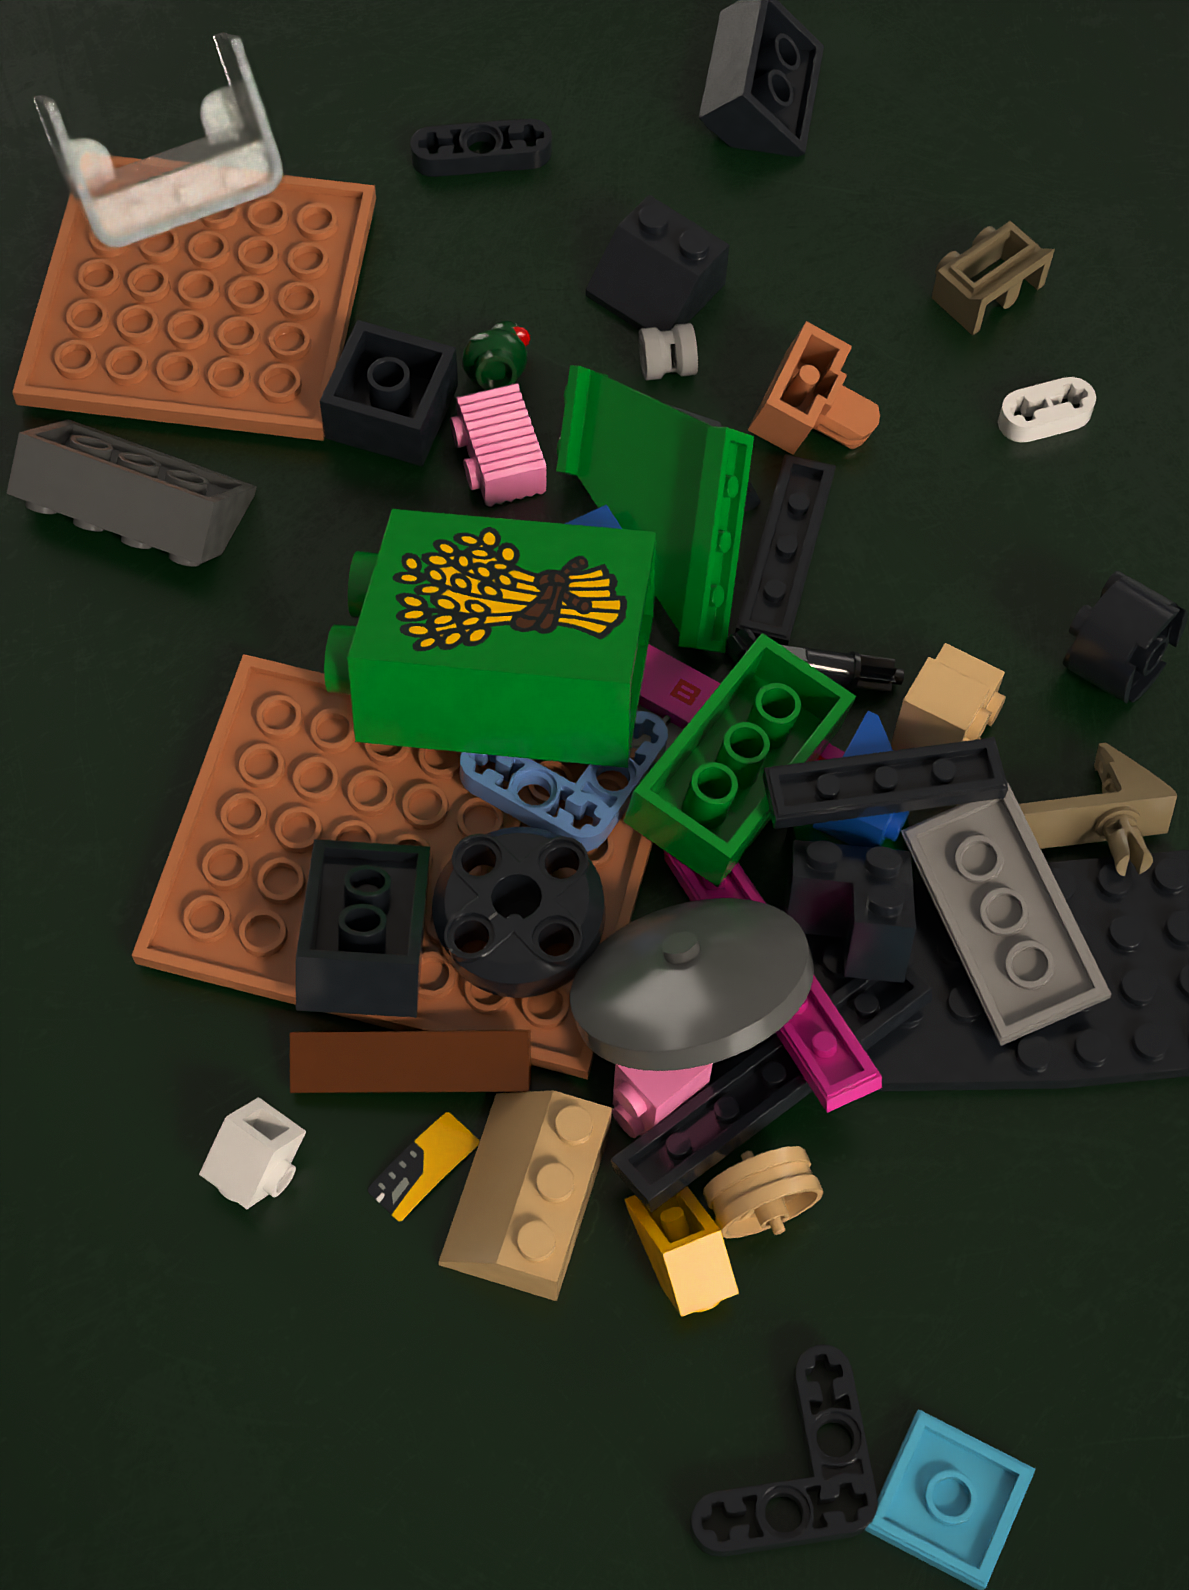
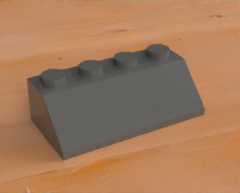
M68 419L19 432L6 494L25 500V507L32 511L44 514H55L58 512L72 517V523L79 528L89 531H103L105 529L121 535L120 541L126 545L141 549L154 547L168 552V557L173 562L185 566H199L203 562L222 555L253 500L257 486Z

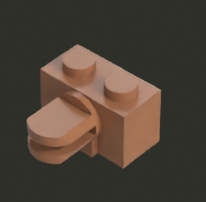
M806 321L787 349L748 431L792 455L812 429L821 432L850 449L863 445L878 426L880 413L876 403L843 386L847 374L841 372V369L852 346Z

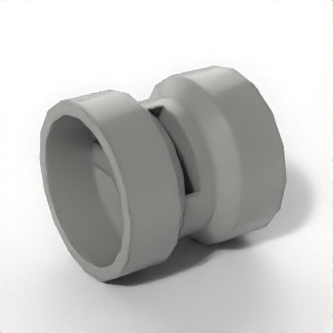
M691 323L677 324L670 331H660L656 327L641 328L639 330V353L645 380L661 379L665 373L676 372L680 376L697 374V343Z

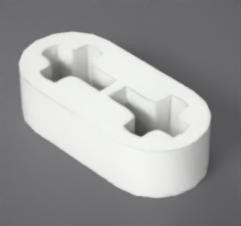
M1065 377L1013 391L1003 401L998 419L999 429L1004 436L1012 441L1031 442L1081 428L1090 420L1096 401L1095 390L1083 379ZM1062 399H1068V401H1069V402L1061 403V402H1062ZM1072 404L1080 405L1079 408H1074ZM1015 411H1020L1022 415L1014 416ZM1033 416L1031 421H1026L1025 417Z

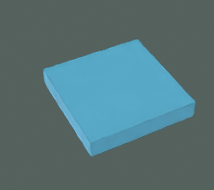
M918 1409L878 1495L875 1517L866 1527L865 1531L978 1590H984L1036 1469Z

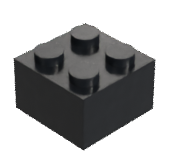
M357 320L319 401L325 439L423 467L458 387L456 347Z

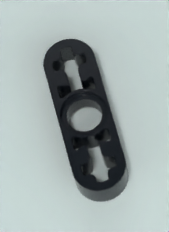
M537 119L428 126L418 130L412 136L410 142L413 167L420 174L429 177L536 169L544 166L552 155L551 130L548 125ZM533 141L534 146H526V142ZM476 142H488L495 147L492 151L485 154H477L469 149ZM503 142H509V149L503 150ZM454 146H460V153H454ZM429 149H437V152H438V153H437V154H429V151H428V150H429Z

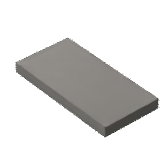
M1007 783L1008 791L1005 798L960 804L901 830L907 848L911 851L914 863L1000 1046L1111 998V992L1009 783Z

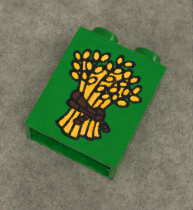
M392 509L379 553L356 551L351 562L348 580V610L352 618H359L357 626L334 624L330 629L326 645L324 664L326 690L329 693L351 695L355 742L628 768L654 618L656 532Z

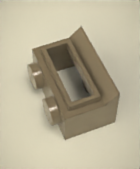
M1011 221L997 230L992 226H988L976 236L970 249L961 255L957 251H952L939 262L935 270L936 279L931 298L971 335H974L980 331L987 304L996 300L1004 309L1009 308L1019 296L1023 279L1029 282L1036 290L1044 286L1055 249L1041 248ZM1002 258L1005 261L975 283L970 280L998 259Z

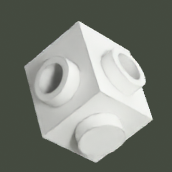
M258 1097L225 1117L199 1175L217 1187L224 1197L248 1209L268 1195L277 1197L290 1183L296 1171V1167L291 1162L306 1131Z

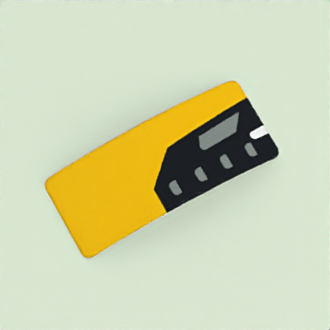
M446 1112L382 1172L370 1185L368 1192L397 1221H403L455 1166L478 1147L480 1140L451 1113Z

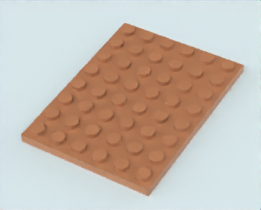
M243 654L133 950L132 957L135 964L296 1005V952L314 839L430 847V863L417 1018L347 1013L329 1014L396 1031L531 1030V1065L588 1079L595 1055L583 1041L571 1010L570 991L573 980L554 991L539 996L512 998L491 994L474 986L457 972L443 953L435 931L432 916L433 894L441 872L452 858L455 846L469 835L487 834L504 828L530 826L473 795L464 788L460 780V755L462 752L355 742L351 695L327 692L324 673ZM631 748L630 758L633 760L637 751L635 748ZM532 759L573 783L578 781L589 765ZM488 761L484 766L476 764L475 772L483 774L487 769L495 771V763ZM605 771L597 777L599 785L610 791L624 789L629 783L627 778L617 771ZM503 779V789H508L509 782ZM536 784L524 786L518 792L520 799L530 805H540L550 798L548 791ZM560 800L559 807L553 817H557L559 808L565 809L564 800ZM627 810L607 839L598 848L587 851L589 859L600 876L604 892L606 919L600 943L622 927L631 923L653 844L652 841L624 823ZM587 815L580 821L575 819L573 821V827L580 830L585 824H593V818ZM480 865L473 868L469 874L474 876L485 875L493 867ZM567 867L560 868L554 871L551 876L559 879L568 878L574 875L576 870ZM473 940L466 943L461 948V951L467 953L478 952L487 943L481 940ZM556 943L549 946L544 952L548 955L559 956L567 953L572 947L568 944Z

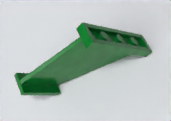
M570 365L568 384L564 390L565 408L561 437L557 444L558 462L556 471L578 477L597 507L600 508L607 504L622 529L656 532L655 596L680 632L678 646L725 653L754 436L728 427L709 425L613 380L608 375L582 366Z

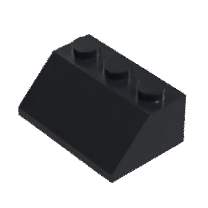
M739 0L720 12L699 119L710 131L714 132L728 146L733 148L793 157L805 154L824 45L778 0Z

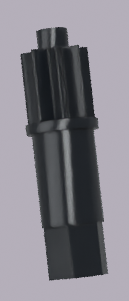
M781 645L849 690L860 688L891 692L892 684L902 685L904 680V670L894 668L895 659L861 655L856 651L843 653Z

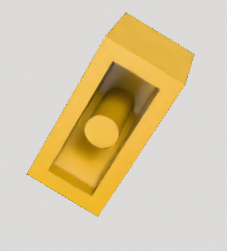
M688 1186L652 1213L636 1195L625 1199L628 1212L661 1288L681 1317L693 1312L710 1310L720 1301L739 1294L721 1230Z

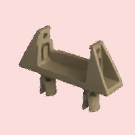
M1105 742L1099 743L1094 763L1095 771H1098L1102 781V794L1019 804L1040 849L1107 841L1115 862L1116 871L1120 875L1125 876L1129 859L1138 874L1145 872L1152 865L1153 857L1147 849L1142 836L1168 833L1177 793L1149 770Z

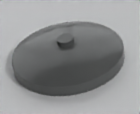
M737 898L691 901L645 915L622 927L600 943L595 952L580 966L574 977L570 991V1005L583 1041L594 1053L605 1060L620 1066L639 1070L673 1071L690 1069L722 1061L742 1053L766 1040L783 1027L796 1014L808 996L814 975L813 960L808 941L800 925L791 916L774 906Z

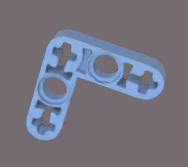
M637 711L633 738L639 739L643 734L651 737V742L644 741L635 752L634 760L630 758L628 768L589 764L576 783L569 781L529 758L462 752L460 755V780L464 788L470 793L528 826L574 838L582 843L586 851H591L598 848L607 839L628 809L635 788L665 753L668 730L664 721L656 714L647 711ZM488 761L495 763V771L487 769L483 774L475 772L476 764L484 766ZM605 771H617L622 773L629 783L624 789L610 791L599 785L597 777ZM503 779L509 782L508 789H503ZM536 784L544 787L548 791L550 798L540 805H530L520 799L518 792L524 786ZM560 800H564L565 809L559 808L557 817H553L559 807ZM585 815L593 818V824H585L581 830L573 827L574 819L580 821Z

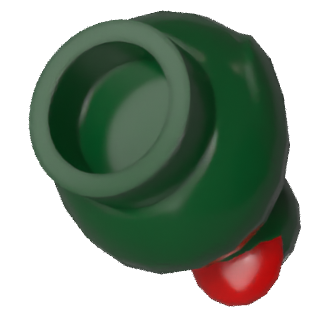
M501 321L496 323L491 330L477 333L469 338V343L466 345L462 355V367L468 378L485 390L515 384L516 380L524 372L528 361L526 346L530 342L529 332L514 322Z

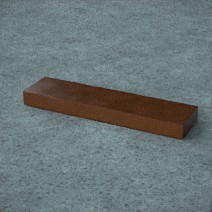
M531 1030L290 1032V1093L522 1092L531 1090Z

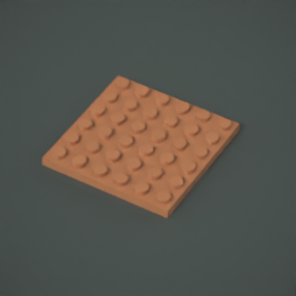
M82 152L12 391L16 405L324 441L319 401L344 349L376 202L375 185Z

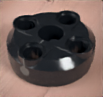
M511 827L487 834L469 835L455 846L452 858L441 872L434 890L432 916L441 949L451 965L463 978L481 990L494 995L527 998L554 991L574 979L580 966L587 961L600 944L605 926L606 907L600 876L589 859L582 843L574 838L561 836L544 829ZM480 865L493 867L485 875L474 876L469 874L473 868ZM567 867L576 870L575 874L568 878L559 879L551 876L554 871L560 868ZM473 940H481L487 943L478 952L467 953L461 951V948L466 943ZM556 943H564L572 947L567 953L559 956L548 955L544 952L549 946Z

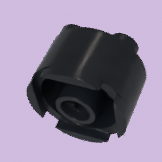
M1115 571L1104 585L1100 600L1094 608L1089 605L1083 606L1073 619L1069 633L1075 636L1076 640L1066 653L1063 666L1125 703L1128 700L1133 703L1150 688L1167 663L1161 660L1167 649L1168 643L1174 647L1178 645L1187 623L1188 612L1178 606L1177 603L1120 571Z

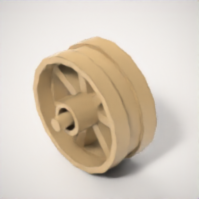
M800 1146L783 1147L756 1156L753 1155L752 1151H747L741 1155L742 1162L714 1177L704 1187L703 1191L708 1207L713 1209L715 1213V1223L720 1228L722 1236L727 1239L756 1234L772 1228L774 1235L781 1234L786 1231L783 1225L784 1222L812 1207L823 1195V1189L818 1178L810 1170L811 1162L805 1149Z

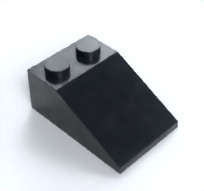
M314 839L296 952V1010L417 1018L430 847Z

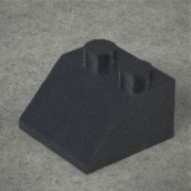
M648 195L617 226L586 288V296L638 330L656 327L660 331H670L677 324L688 323L725 285L730 245Z

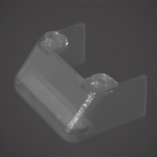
M223 32L213 35L229 85L210 92L201 103L200 120L206 137L114 169L108 151L99 142L90 138H77L70 141L55 100L43 94L33 97L61 173L92 234L102 243L111 247L127 246L273 192L278 187L283 176L282 161L240 36Z

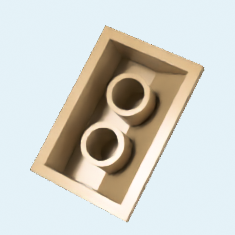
M554 1090L496 1093L439 1259V1265L557 1301L610 1135L612 1108Z

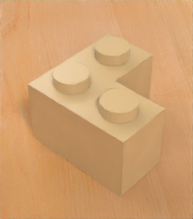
M945 643L936 659L928 657L903 700L891 742L893 751L981 739L980 736L986 725H993L1005 702L1006 696L998 693L1005 672Z

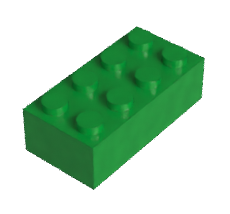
M762 633L635 788L624 823L710 883L719 887L771 820L763 782L764 768L816 761L841 729L856 696Z

